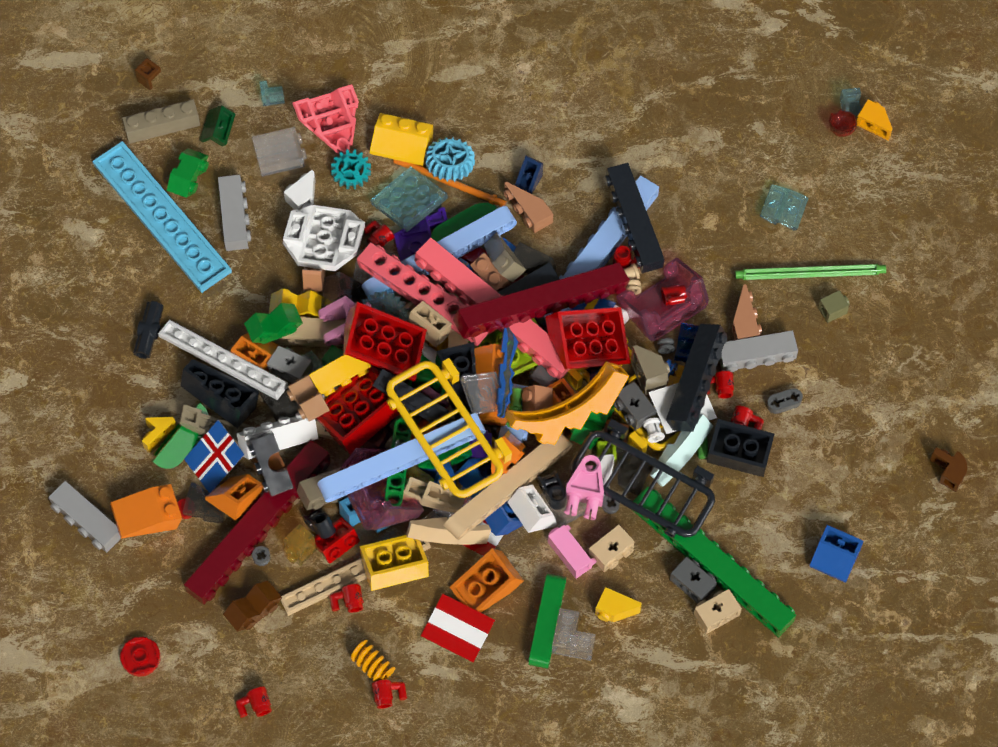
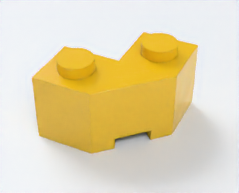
M280 289L271 294L269 314L280 303L295 304L300 316L318 318V311L324 305V297L312 290L296 295L288 289Z

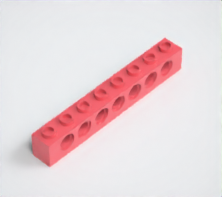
M370 242L356 259L359 268L417 306L424 301L451 322V329L460 334L453 321L456 314H451V312L470 305H464L454 294L449 295L439 284L434 285L428 277L423 274L419 275L413 267L408 264L404 265L398 257L393 254L390 256L380 245L375 246ZM395 271L399 272L396 275H392V273ZM409 281H414V282H413L412 284H410V285H407V284H406V283L409 282ZM423 291H429L427 294H421ZM438 301H444L442 304H436ZM488 332L474 338L468 337L465 339L471 343L474 342V345L478 347L488 335Z

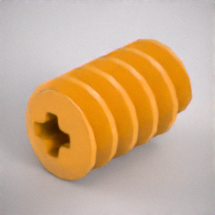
M368 640L362 641L354 649L351 660L356 662L358 667H362V671L367 673L369 678H373V682L386 680L394 672L395 667L388 669L390 662L382 663L384 656L382 655L377 658L376 656L379 651L371 652L373 645L371 644L366 647L365 645Z

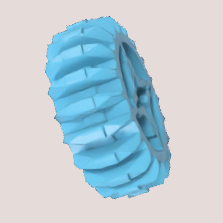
M445 137L444 140L438 139L437 142H432L431 146L428 147L425 154V164L429 172L433 174V177L439 176V180L444 178L447 182L449 179L455 182L458 178L462 181L463 176L468 177L469 173H472L473 166L475 165V154L471 146L467 145V142L462 143L461 139L454 140V137L452 139Z

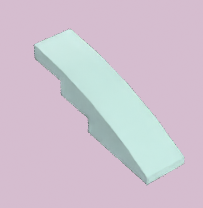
M700 414L699 422L696 424L694 432L681 431L675 443L667 445L659 461L680 471L703 443L713 425L703 414ZM654 467V469L652 470L650 476L653 479L657 475L659 469ZM662 472L657 483L663 487L673 477Z

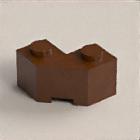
M268 580L260 582L253 586L245 598L232 601L223 615L237 632L245 629L250 630L258 621L278 608V603L282 597Z

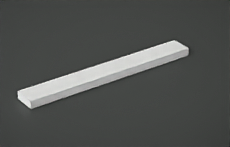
M171 320L158 333L160 338L276 400L287 389L288 383Z

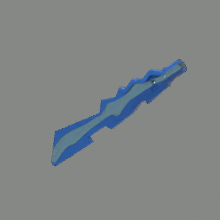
M509 327L503 328L501 352L504 353L503 363L499 365V388L497 389L496 401L498 406L497 416L499 418L505 417L506 406L510 403L512 386H514L511 379L515 373L511 369V364L518 340Z

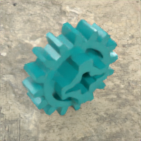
M347 149L346 154L339 153L340 158L334 157L335 163L331 164L333 169L331 170V175L335 176V182L340 181V187L345 184L346 189H349L350 186L356 189V185L359 184L362 187L363 181L368 182L367 176H371V170H369L371 169V163H367L368 157L363 158L362 152L358 155L355 149L353 153H350ZM343 164V168L339 171L340 165Z

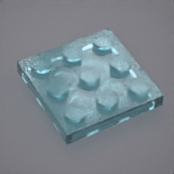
M410 166L375 195L370 202L376 209L408 232L448 199V195L444 190Z

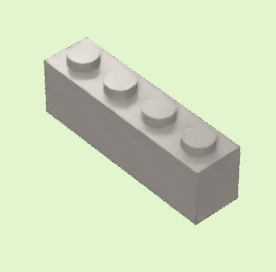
M240 175L218 177L226 251L249 249L248 241H251L250 230H247L246 225H250L249 215L245 214V209H248L247 197L243 198V193L246 192L245 181H241Z
M793 330L726 342L719 360L721 370L734 372L741 368L752 369L758 365L765 364L770 366L776 362L783 361L787 363L797 358L798 354Z
M66 481L48 497L51 502L50 507L57 514L61 512L69 525L72 526L74 524L79 528L78 532L84 538L88 536L92 540L91 543L98 550L102 548L107 553L121 539L117 525Z

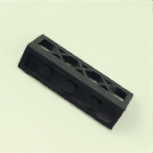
M381 369L372 386L388 396L386 386L389 380L395 376ZM403 381L394 387V391L399 398L414 390V388ZM418 391L401 402L406 408L415 411L433 400ZM435 403L417 415L432 423L448 414L449 411ZM442 422L438 423L435 426L439 428Z

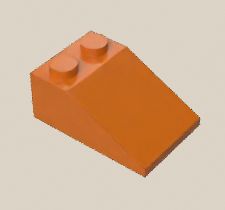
M171 484L151 487L110 503L121 539L175 530L182 520Z
M492 548L454 582L450 589L461 603L479 612H483L513 592L524 580L504 553Z

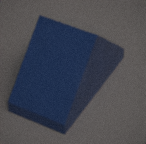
M526 155L515 186L532 194L543 176V163Z

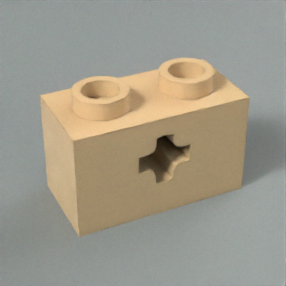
M424 301L410 312L408 319L409 323L427 329L425 339L434 347L439 346L448 337L452 326L451 322Z
M617 525L589 548V557L596 559V564L603 572L608 569L612 570L618 565L622 557L626 558L634 551L635 541L620 525Z
M729 589L724 592L721 590L715 593L712 599L699 602L694 610V616L704 632L708 634L740 616L742 608Z

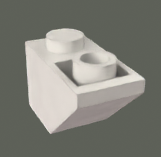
M311 170L308 173H304L297 182L290 184L285 189V201L294 210H300L314 204V171Z

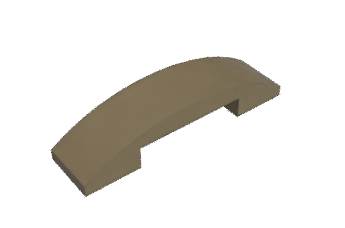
M184 404L182 405L179 424L203 436L219 420L236 444H238L237 433L243 432L244 428L254 427L242 423L237 429L228 421L202 414V410Z

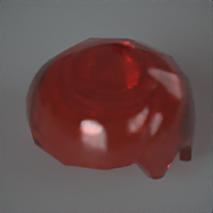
M839 110L835 114H830L829 127L836 136L846 137L855 132L857 120L851 112Z

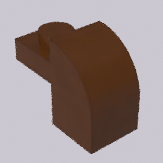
M936 447L930 461L945 469L939 483L957 492L966 475L967 462L958 451L953 457L948 451Z

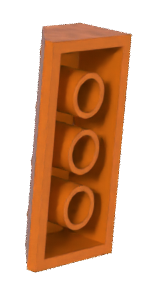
M490 344L475 348L479 418L482 424L505 426L507 419L505 417L501 418V414L497 416L498 406L496 404L497 389L499 388V365L503 363L504 353L501 352V345ZM507 345L506 371L503 372L506 385L502 403H504L505 397L509 394L507 389L510 377L508 366L512 346ZM509 404L506 406L505 413L509 410Z

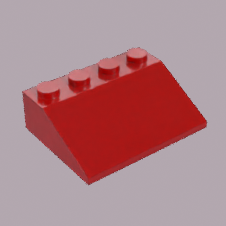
M357 302L348 310L344 326V354L398 375L420 363L427 329ZM417 373L407 379L415 381Z
M621 307L560 311L545 316L548 336L565 370L601 367L605 362L617 365L631 363Z
M373 365L368 368L369 373L360 378L358 375H355L351 378V383L344 387H339L324 401L330 411L316 418L336 442L350 455L400 414L397 409H390L387 400L390 399L389 396L372 386L379 375V371Z

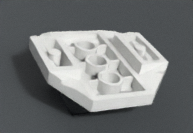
M311 205L300 210H292L284 233L283 244L298 266L336 271L358 255L365 222L359 219L352 211Z

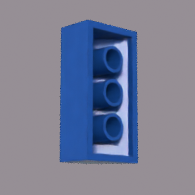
M485 458L469 459L455 475ZM491 460L458 478L459 483L464 489L491 475ZM488 486L469 496L470 500L476 497ZM508 501L485 519L495 536L507 535L523 526L508 504Z

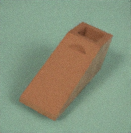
M508 182L504 183L503 193L508 201L511 200L515 212L518 215L521 214L524 218V224L528 229L531 228L536 233L553 223V213L544 200Z
M746 284L743 285L733 321L732 333L734 340L762 335L761 325L757 324L756 321L758 317L756 307H752L751 303L753 302L751 290L748 291Z

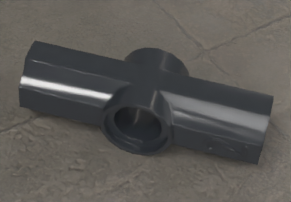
M147 302L143 320H140L138 324V338L133 353L141 359L150 358L154 341L159 337L160 320L164 306L159 302Z

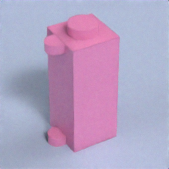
M563 525L560 528L556 527L548 535V544L572 575L578 578L591 569L592 565L597 561L595 558L590 559L569 532L571 529L569 525Z

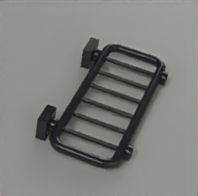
M613 419L610 420L607 426V432L594 430L586 436L569 467L572 475L595 438H602L608 443L598 458L600 462L611 444L625 451L606 484L603 485L604 495L666 528L664 533L669 537L674 538L676 534L685 538L696 535L715 503V495L710 489L715 474L698 465L693 472L692 478L625 443L624 440L628 435V427ZM629 453L642 460L624 492L620 495L609 489L608 486ZM648 463L659 469L642 500L637 504L625 496L644 464ZM594 464L591 470L596 468V464ZM662 472L677 480L655 514L642 506ZM681 481L694 489L676 520L672 523L661 517L660 514ZM698 490L705 494L708 500L692 528L685 530L677 526Z

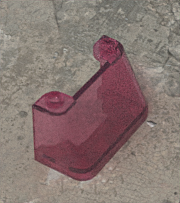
M677 257L665 265L663 270L665 278L638 296L631 290H625L616 296L621 308L627 311L630 319L644 336L651 341L658 340L702 311L709 302L703 277ZM677 284L685 285L687 295L685 302L665 306L662 300L661 287Z
M356 448L339 471L387 450ZM387 478L347 495L366 530L374 531L417 519L424 509L416 499H410L407 503L405 500H402L401 506H392V504L398 503L394 499L384 501L385 493L383 491Z

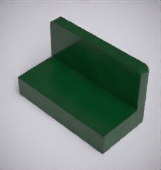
M223 105L210 109L204 123L200 141L212 140L220 146L227 145L236 114Z

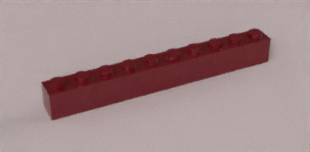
M618 262L458 309L453 321L463 339L468 337L474 338L485 332L491 333L498 328H508L518 322L524 323L535 317L541 318L548 313L559 312L565 308L571 309L582 303L588 304L595 299H604L615 293L621 294L626 290L630 279Z
M310 440L286 467L294 488L271 496L269 492L264 493L185 582L186 592L203 605L207 601L210 602L215 597L219 587H223L228 582L229 576L233 571L239 570L246 556L250 557L255 549L254 547L259 542L261 543L268 535L267 532L278 525L280 517L291 510L296 499H300L297 493L299 482L318 476L321 470L324 471L329 466V452Z

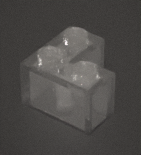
M560 608L552 644V653L591 661L596 634L577 631L579 612Z

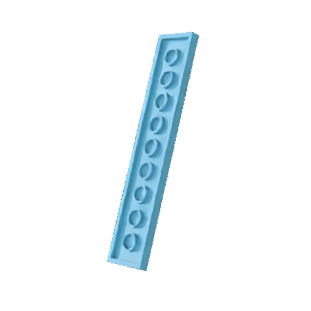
M123 141L92 161L97 170L201 293L232 273L228 264Z

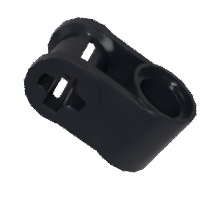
M553 470L549 475L537 477L539 487L550 507L554 510L564 508L566 505V491L557 471ZM555 496H560V497H562V498L559 499V500L553 499V497H555Z
M322 508L316 509L308 516L304 515L302 517L308 528L322 539L329 538L336 532L330 517Z

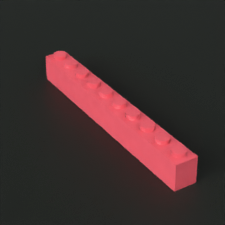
M432 238L416 252L414 261L417 266L428 271L430 276L435 281H440L447 291L456 294L463 304L471 306L502 297V295ZM531 319L524 323H515L506 328L508 341H513L512 331L518 340V349L530 355L537 365H542L547 369L550 376L560 380L570 370L564 369L548 333ZM504 327L498 328V330L503 333Z

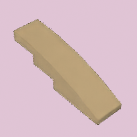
M410 477V479L405 478L403 500L456 513L462 508L465 498L454 496L449 489L443 490L439 484L432 481L425 483L413 477ZM396 481L391 482L395 486L400 485Z
M441 517L412 520L406 533L408 538L426 542L471 545L487 544L491 529L489 524L477 525L464 537L457 540L444 527L448 518Z

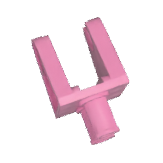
M344 296L318 311L319 318L323 319V322L347 318L348 310L356 303L347 296ZM369 302L364 304L371 307V304ZM345 323L324 334L325 345L335 346L344 344Z
M588 455L582 459L567 483V504L564 513L570 515L572 508L571 516H576L579 502L586 503L583 517L589 519L590 512H592L591 520H596L598 506L602 507L604 496L601 462L596 456ZM589 461H594L596 464V468L594 470H591L593 465L585 464Z

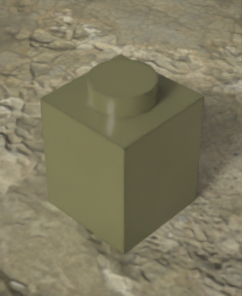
M839 290L820 299L818 309L826 322L829 323L847 314L850 303L845 295L843 296Z

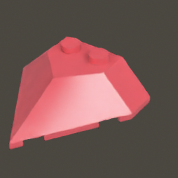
M352 84L319 97L305 98L292 103L299 121L337 154L340 152L346 154L347 149L350 152L356 124L355 112L359 103Z

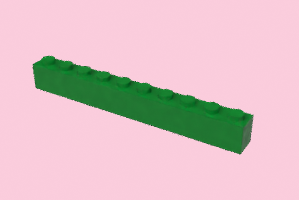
M647 487L633 502L639 504L649 487ZM653 489L642 507L656 514L664 500L660 493ZM667 502L660 514L661 517L674 523L679 515L674 505L670 502ZM633 511L685 557L695 560L704 572L711 573L719 587L724 591L729 589L736 601L778 638L795 621L796 614L791 606L784 605L777 594L772 591L769 592L763 582L759 579H754L747 568L739 566L732 555L729 553L725 554L717 542L714 540L710 541L705 536L703 530L700 529L692 537L685 538L676 534L672 538L664 533L666 528ZM685 515L681 517L677 526L685 530H689L693 526Z

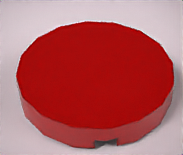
M144 636L128 640L120 652V661L124 670L130 675L137 677L153 673L161 660L157 644Z

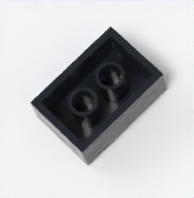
M718 419L707 463L764 477L775 434Z

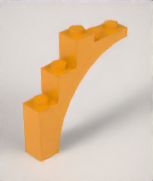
M605 362L598 374L583 389L567 400L549 408L536 411L507 410L505 418L513 429L526 430L534 434L538 442L555 445L565 427L581 430L591 411L596 414H608L629 375L622 366Z

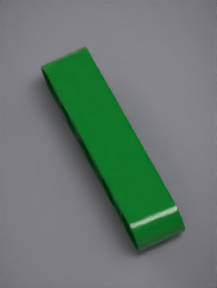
M403 418L395 422L391 449L411 440V430ZM399 428H404V429L407 430V431H406V432H401V431H399L398 429H399ZM407 469L387 477L383 507L388 513H396L401 508ZM396 481L400 485L395 486L391 482ZM394 499L398 503L392 504L389 502V500Z
M549 573L546 575L528 665L549 668L567 577Z

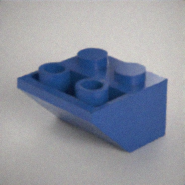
M827 525L809 567L846 583L864 541Z

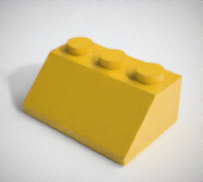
M380 113L374 128L370 154L423 166L425 154L433 140V125Z
M343 355L309 374V377L317 391L326 397L335 392L334 387L339 384L344 387L351 383V378L355 375H358L360 378L369 373L368 368L371 367V364L348 355Z
M403 535L360 546L365 575L371 591L429 577L428 560L420 540Z

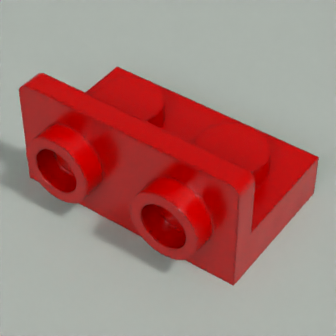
M342 517L333 523L336 532L331 537L322 539L317 535L311 540L313 546L324 555L329 564L360 542L355 529Z

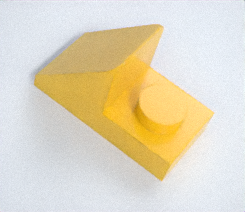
M173 417L145 418L147 426L153 430L147 432L143 437L142 443L145 450L150 453L171 433L176 426V421Z

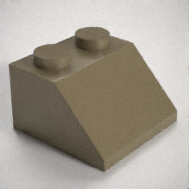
M637 345L633 346L631 366L643 394L649 395L648 392L666 387L667 381H669L668 373H670L668 363L663 361L661 355Z

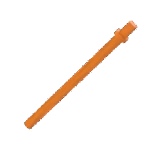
M394 160V163L486 200L490 204L500 207L506 205L507 201L498 198L495 194L490 195L459 181L454 182L452 179H449L448 182L444 178L439 180V176L433 177V174L427 168Z

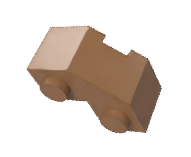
M306 374L287 385L288 390L286 393L291 402L293 400L299 407L297 411L302 419L306 418L310 422L330 411L309 375Z

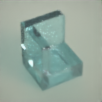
M267 80L260 81L263 106L285 103L282 86L268 88Z
M860 88L843 89L841 91L840 103L844 118L859 115L861 111L859 102L861 97Z

